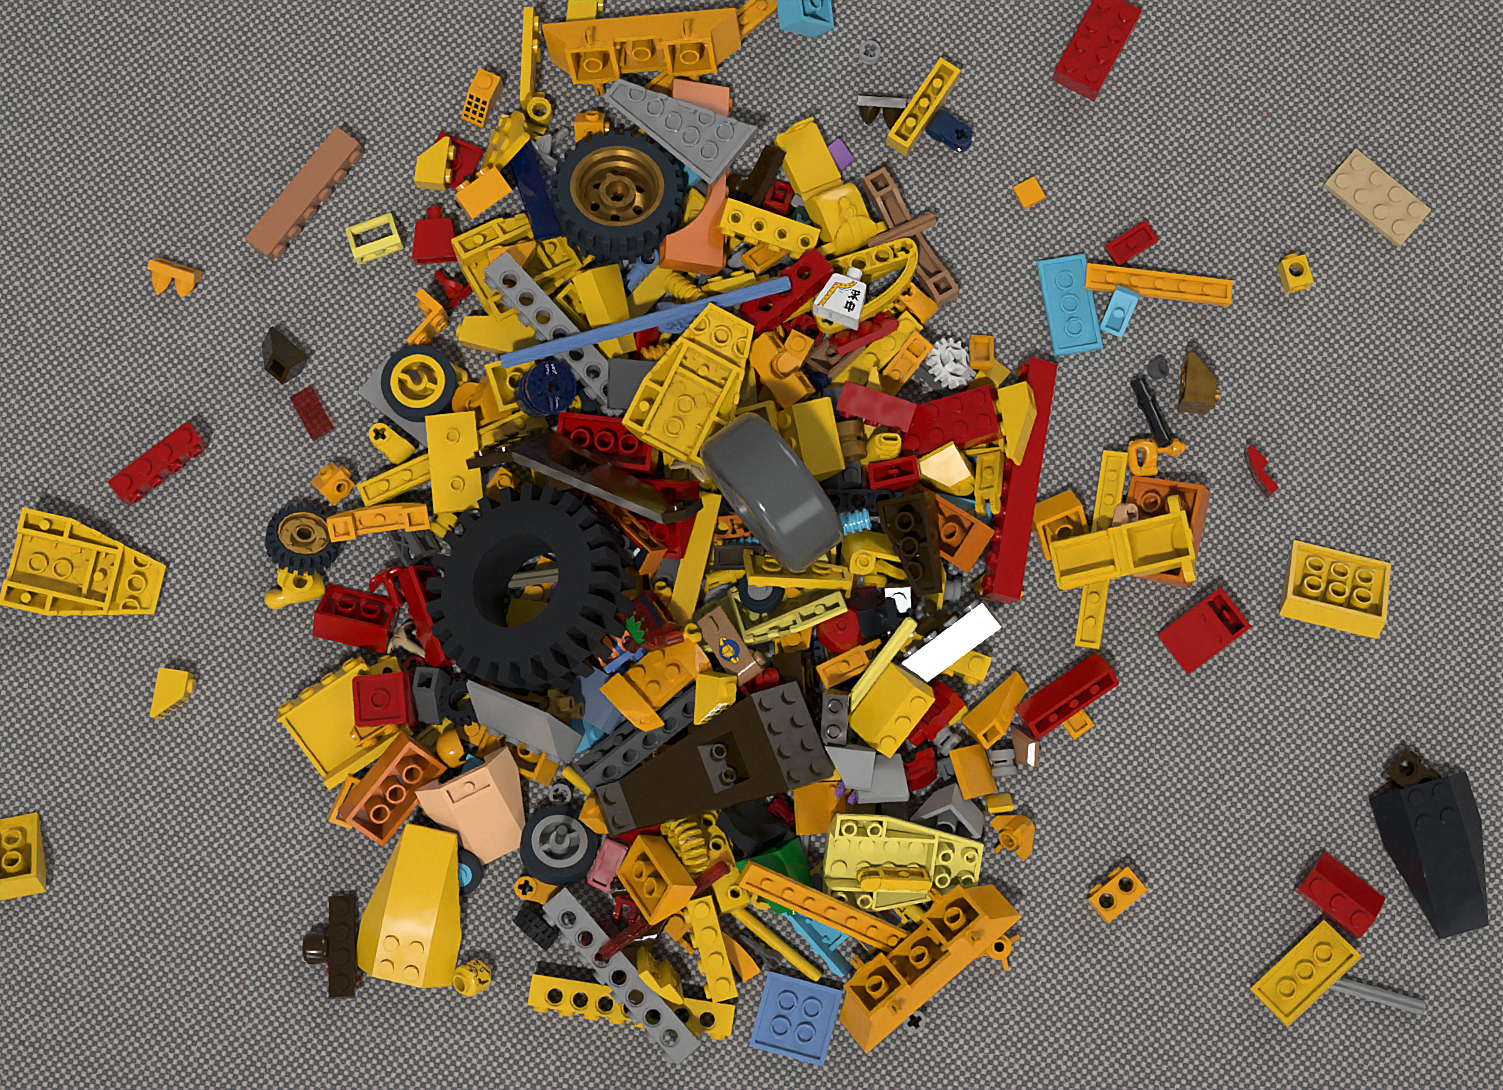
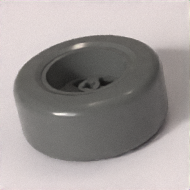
M744 412L702 444L700 456L716 486L754 537L784 569L792 573H799L841 542L844 536V527L831 501L794 450L760 415L753 412Z

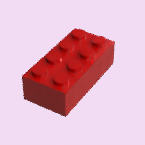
M1093 0L1055 68L1052 80L1095 102L1137 25L1142 10L1123 0Z
M987 384L917 405L909 432H903L902 436H900L904 457L917 455V458L920 459L951 441L962 451L1006 438L1000 428V422L1003 421L1002 413H999L996 406V399H998L997 391Z

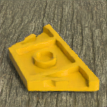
M515 110L509 117L503 119L501 126L497 130L492 131L489 137V146L480 170L486 166L489 169L495 166L500 172L528 142L530 134L524 132L528 128L524 113Z

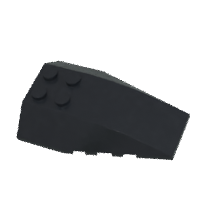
M1466 771L1368 798L1383 848L1390 855L1397 871L1405 880L1409 891L1417 900L1421 911L1438 939L1489 926L1482 820Z

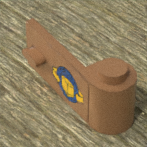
M721 606L695 622L726 673L737 676V687L742 686L765 670L763 665L766 661L758 650L754 652L752 649H748Z

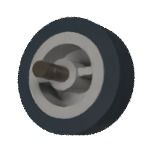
M566 806L547 807L536 812L525 824L520 841L521 861L525 869L540 882L554 886L568 885L580 880L592 867L598 846L597 834L579 819L581 812Z

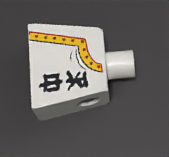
M850 267L846 276L834 273L816 298L813 306V315L858 330L867 288L865 283L860 282L861 270Z

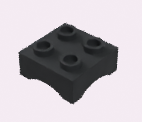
M761 799L721 810L715 823L749 857L783 841L790 827L783 820L772 816L764 807Z

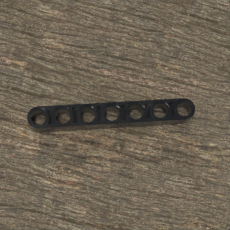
M884 489L823 490L829 499L835 498L839 501L840 505L835 508L838 515L841 513L847 515L849 511L852 514L855 513V510L860 512L863 508H866L870 517H879L876 501L879 498H894L890 491ZM722 496L721 506L724 514L727 516L737 515L733 509H729L726 506L727 500ZM854 498H860L864 501L865 505L862 508H855L852 506L851 501Z

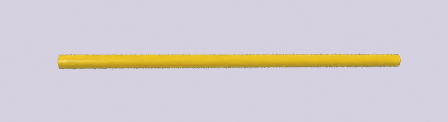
M567 765L561 775L586 796H595L577 771L570 765ZM701 878L699 881H696L697 887L710 896L704 879ZM743 908L730 913L770 947L779 951L787 961L814 983L823 975L819 969Z

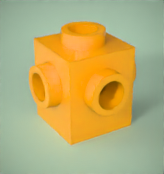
M595 110L576 113L574 121L575 145L581 139L585 142L590 141L591 135L598 133L599 137L607 136V131H610V122H606L605 113H599Z
M333 462L322 467L318 475L310 482L334 506L342 498L348 496L351 489L355 486L349 479L352 474L342 464L337 467Z

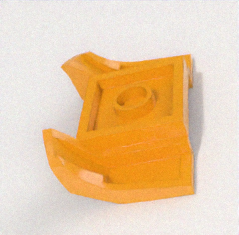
M678 624L680 629L676 633H674L673 628L670 626L661 636L666 634L669 637L685 630ZM688 638L668 644L665 639H662L658 648H653L623 676L619 673L615 674L599 689L633 725L644 732L665 725L656 714V711L692 679L696 681L697 673L713 671L706 654L697 643L690 642Z

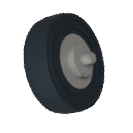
M745 574L739 583L738 594L742 604L748 610L763 614L773 611L780 605L784 597V588L779 586L757 587L748 585Z

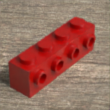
M186 421L107 482L121 501L130 506L140 501L148 491L160 486L168 476L182 469L189 460L199 456L208 445L196 429Z
M1096 652L1014 709L1023 726L1038 740L1120 683L1112 667Z

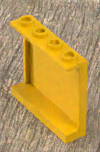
M361 656L357 659L351 658L343 663L340 670L335 673L330 672L321 678L319 684L313 688L312 686L305 688L299 693L298 698L292 702L290 700L284 702L278 707L276 712V720L278 723L282 722L318 770L328 790L343 782L348 774H355L382 756L401 731L409 736L414 734L411 727L399 724V730L389 736L381 735L377 738L378 743L370 748L354 747L359 741L358 739L354 741L350 736L352 728L356 726L352 679L355 676L374 675Z

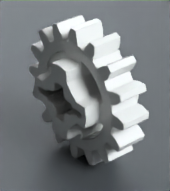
M942 338L934 343L935 347L927 356L930 359L926 361V364L932 368L928 371L929 374H935L936 376L934 381H942L941 385L943 388L949 385L951 391L955 388L961 390L969 385L973 380L972 378L977 374L969 366V355L967 353L969 348L965 347L963 349L961 341L954 344L952 338H949L947 341Z

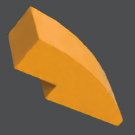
M722 932L729 959L743 982L760 973L761 970L750 955L731 937Z

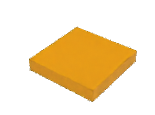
M981 744L949 751L964 800L998 792L994 777H992L985 748Z

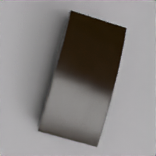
M941 609L933 614L928 611L919 620L921 625L915 632L925 637L934 630L938 633L945 628L943 624L954 615L959 618L961 615L957 611L948 615Z

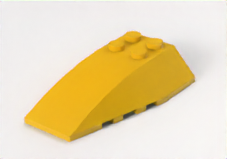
M546 208L528 215L522 213L515 215L513 218L494 219L451 239L462 273L485 312L496 321L500 322L517 312L513 308L508 309L500 299L502 296L496 289L494 291L490 290L484 282V269L488 267L487 251L493 247H507L522 240H527L528 242L535 240L536 255L525 272L547 296L595 258V256L590 254L585 258L580 255V249L577 246L571 249L567 245V236L561 238L558 233V224L554 223L553 210ZM511 283L504 286L507 288H512L517 283ZM524 297L520 300V303L523 306H530L533 300L529 297Z
M709 303L643 378L621 424L639 440L683 463L706 469L700 456L701 446L707 439L735 419V411L739 402V392L744 378V369L754 326Z
M22 507L6 580L3 581L0 592V605L46 616L155 614L166 565L72 518Z
M411 823L406 824L361 919L356 945V966L370 976L419 988L452 986L462 940L457 834Z

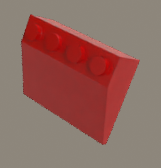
M632 475L675 501L685 496H692V499L699 498L698 480ZM626 509L648 532L668 548L663 557L684 559L697 513L686 521L661 524Z

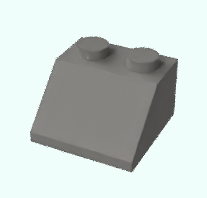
M954 783L935 791L916 811L910 821L975 840L981 837L985 815L970 799H963L960 787Z

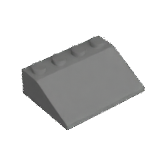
M467 681L466 686L478 723L487 728L486 733L496 738L503 735L506 737V742L519 747L520 743L526 745L525 750L535 755H539L540 752L545 753L544 758L556 764H559L560 760L570 764L583 736L549 713L473 681Z

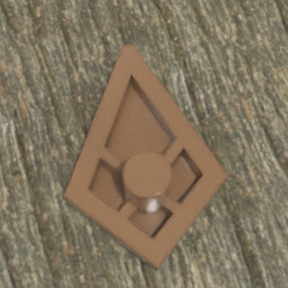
M1011 725L1016 763L1038 767V756L1041 753L1039 741L1017 725Z

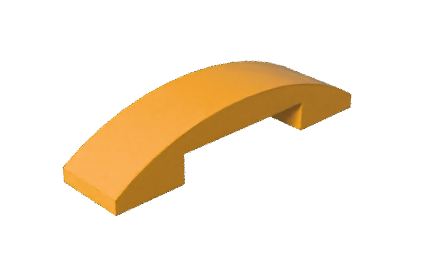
M915 330L899 349L898 354L880 374L884 393L896 396L935 347L918 331Z
M423 503L374 505L335 514L326 519L331 542L356 539L357 535L404 528L406 532L431 529L427 505Z

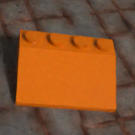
M1132 475L1126 503L1136 505L1139 513L1138 521L1170 514L1167 497L1179 495L1182 510L1186 511L1189 528L1192 530L1194 538L1193 547L1197 561L1211 492L1204 485ZM1182 567L1136 577L1165 585L1190 589L1192 582H1186Z

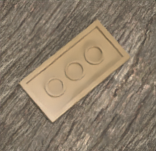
M1355 149L1323 185L1324 188L1398 248L1431 211L1429 207L1358 149Z

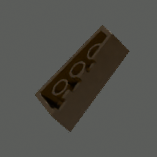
M799 651L772 655L773 661L770 667H774L778 671L779 686L794 681L797 682L819 737L821 723L816 719L819 703L818 698H816V695L811 690L815 686L810 653ZM822 746L825 754H827V750Z

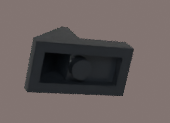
M894 602L884 603L874 609L856 612L860 632L863 637L876 638L899 627Z

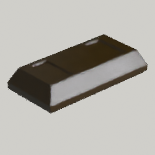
M714 545V570H745L743 560L744 549L753 550V555L765 557V548L762 545Z

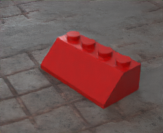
M559 412L556 433L628 474L651 477L656 475L659 450L639 440L621 424L623 418Z
M412 565L398 577L400 591L406 598L409 606L408 614L415 623L417 629L416 636L423 645L427 665L430 668L444 670L455 665L457 661L446 656L440 647L444 642L435 638L430 628L438 620L428 615L426 610L427 602L439 599L438 596L426 589L427 579L438 577L435 567Z

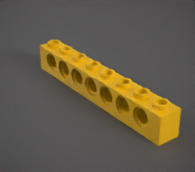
M532 974L527 1005L533 1006V1011L548 1013L550 1008L559 1010L558 1015L573 1017L574 1012L584 1014L583 1019L598 1021L599 1016L608 1017L609 1023L624 1025V1020L632 1021L626 1014L625 1004L622 1003L619 1006L611 997L610 993L613 990L609 985L602 986L596 983ZM554 988L561 990L563 994L562 1000L559 1003H553L549 998V993ZM640 990L632 991L629 996V1000L636 1001L638 1005L644 999V995ZM579 992L585 993L588 997V1003L584 1007H578L574 1002L575 995ZM604 996H608L613 1000V1007L610 1011H604L600 1008L599 1002ZM660 996L674 1013L679 1008H685L689 1012V1019L683 1024L694 1036L700 1037V1032L710 1033V1039L725 1041L726 1036L731 1037L736 1005L713 1003L712 1001L683 997L684 1003L679 1005ZM650 1011L647 1013L646 1020L649 1024L655 1025L660 1021V1019H654L650 1015ZM704 1012H710L715 1017V1022L711 1027H705L700 1022V1017ZM634 1023V1027L645 1028L641 1023L637 1025ZM669 1029L665 1032L674 1033L675 1030Z

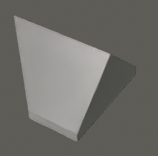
M849 743L847 746H824L841 776L845 788L863 791L871 790L876 753L874 748Z

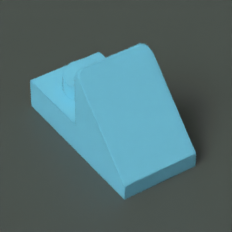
M1117 285L1099 329L1122 338L1140 293Z

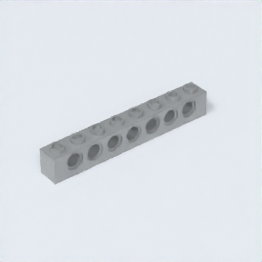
M507 251L484 269L485 284L490 290L494 291L496 289L502 296L500 298L502 303L508 309L513 308L519 314L517 315L518 320L523 326L531 327L535 332L533 334L535 339L540 344L553 341V336L557 333H562L566 337L581 333ZM507 279H512L517 284L512 288H507L503 285V282ZM524 297H529L533 300V303L530 306H523L520 300ZM541 315H545L550 321L547 324H540L536 319ZM592 344L552 355L557 363H564L568 368V375L575 382L579 380L585 386L583 390L591 400L596 398L602 405L600 409L607 417L621 418L626 414L627 411L607 409V397L603 394V390L608 388V361ZM574 351H578L583 355V358L579 361H574L569 355ZM597 370L600 376L596 379H590L586 375L587 371Z
M566 887L542 907L546 912L542 915L551 927L557 925L561 929L562 933L559 936L568 946L573 944L579 950L576 956L585 966L589 963L596 970L593 976L602 986L605 983L613 990L610 993L611 997L619 1006L624 1003L630 1011L626 1014L635 1025L641 1023L646 1028L643 1034L653 1045L658 1042L664 1049L660 1054L670 1065L673 1062L679 1065L701 1046L700 1042L662 998L638 976L637 969ZM568 912L576 915V922L572 926H565L562 922L563 916ZM583 932H590L593 935V941L588 946H583L579 942V937ZM601 951H606L610 955L609 962L603 966L598 965L596 955ZM619 970L624 971L627 975L626 982L622 985L614 984L612 979L613 974ZM634 990H640L644 995V999L639 1005H633L629 1000V996ZM650 1010H658L661 1015L660 1021L655 1025L649 1024L646 1020V1015ZM669 1029L675 1030L678 1034L677 1041L671 1045L666 1044L663 1040V1034Z

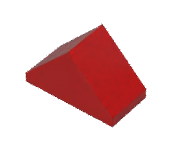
M917 455L867 465L871 489L903 492L920 480Z

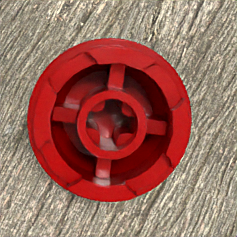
M848 604L846 605L849 611L816 624V633L820 643L834 653H845L861 645L865 638L861 635L856 612L859 610Z

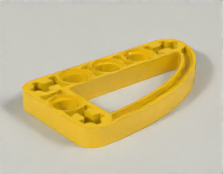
M901 238L827 261L832 268H840L843 271L841 275L846 276L848 269L853 267L852 263L856 260H862L866 266L860 269L862 272L861 277L906 264L901 276L889 289L863 306L860 322L872 317L890 305L911 282L918 261V250L913 240ZM901 247H905L907 250H909V254H905L904 251H901ZM892 250H894V254H896V258H893V251H892ZM879 253H885L889 259L886 262H878L875 256ZM811 272L804 273L801 280L807 279ZM820 292L808 301L812 313L814 306L813 300L816 296L820 294ZM813 315L819 330L825 334H833L849 328L835 322L832 325H828L824 318Z

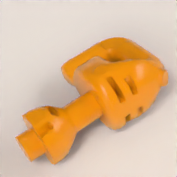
M1178 437L1172 438L1173 443L1170 446L1159 449L1154 438L1130 441L1127 447L1130 472L1135 476L1157 475L1158 453H1167L1172 457H1179L1180 452L1185 451L1184 442H1180ZM1137 450L1142 453L1143 464L1140 467L1138 466Z

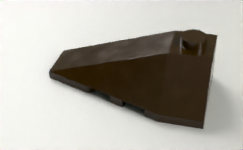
M922 492L877 501L881 527L892 543V549L895 555H898L904 567V572L917 597L943 593L939 524L934 493Z

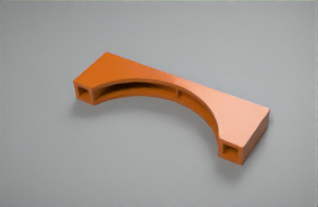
M673 78L667 88L668 97L708 109L725 117H728L732 107V98L729 97L728 87ZM730 167L713 187L707 183L705 202L698 217L685 228L666 235L659 248V268L716 276L725 267L726 254L723 253V246L726 244L727 236L720 234L721 229L715 228L723 200L728 198L729 187L726 186V178L729 175Z

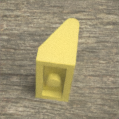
M391 212L345 228L353 256L358 265L404 249ZM388 223L390 224L393 235L357 247L354 235Z

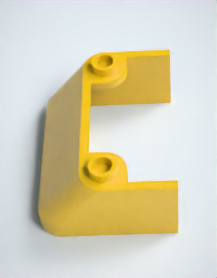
M857 530L855 534L848 532V535L844 536L839 566L848 568L851 580L849 590L840 589L844 600L850 598L853 574H869L875 566L876 559L902 564L898 555H895L892 549L893 545L887 534L867 530L860 532ZM942 559L943 593L926 596L924 615L928 611L933 614L939 609L942 610L946 583V573Z

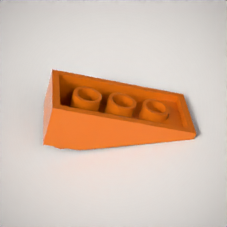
M916 482L904 490L900 497L922 492H934ZM934 493L939 524L940 557L968 574L995 531L982 521Z

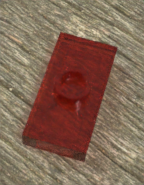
M312 386L289 397L313 441L335 430Z

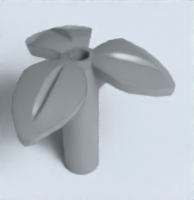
M563 127L553 136L551 134L541 136L537 139L536 143L533 139H529V143L536 156L541 155L544 163L556 167L558 161L550 156V151L570 133L567 128Z

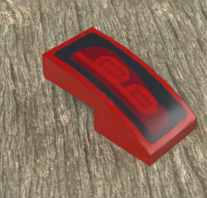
M1250 445L1244 451L1247 468L1256 485L1268 498L1279 486L1262 470L1269 462Z

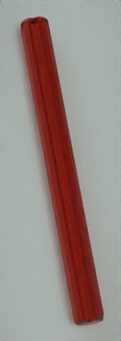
M720 860L693 880L697 888L690 900L729 872V867L723 860ZM643 916L600 947L599 953L603 959L608 960L655 925H650Z

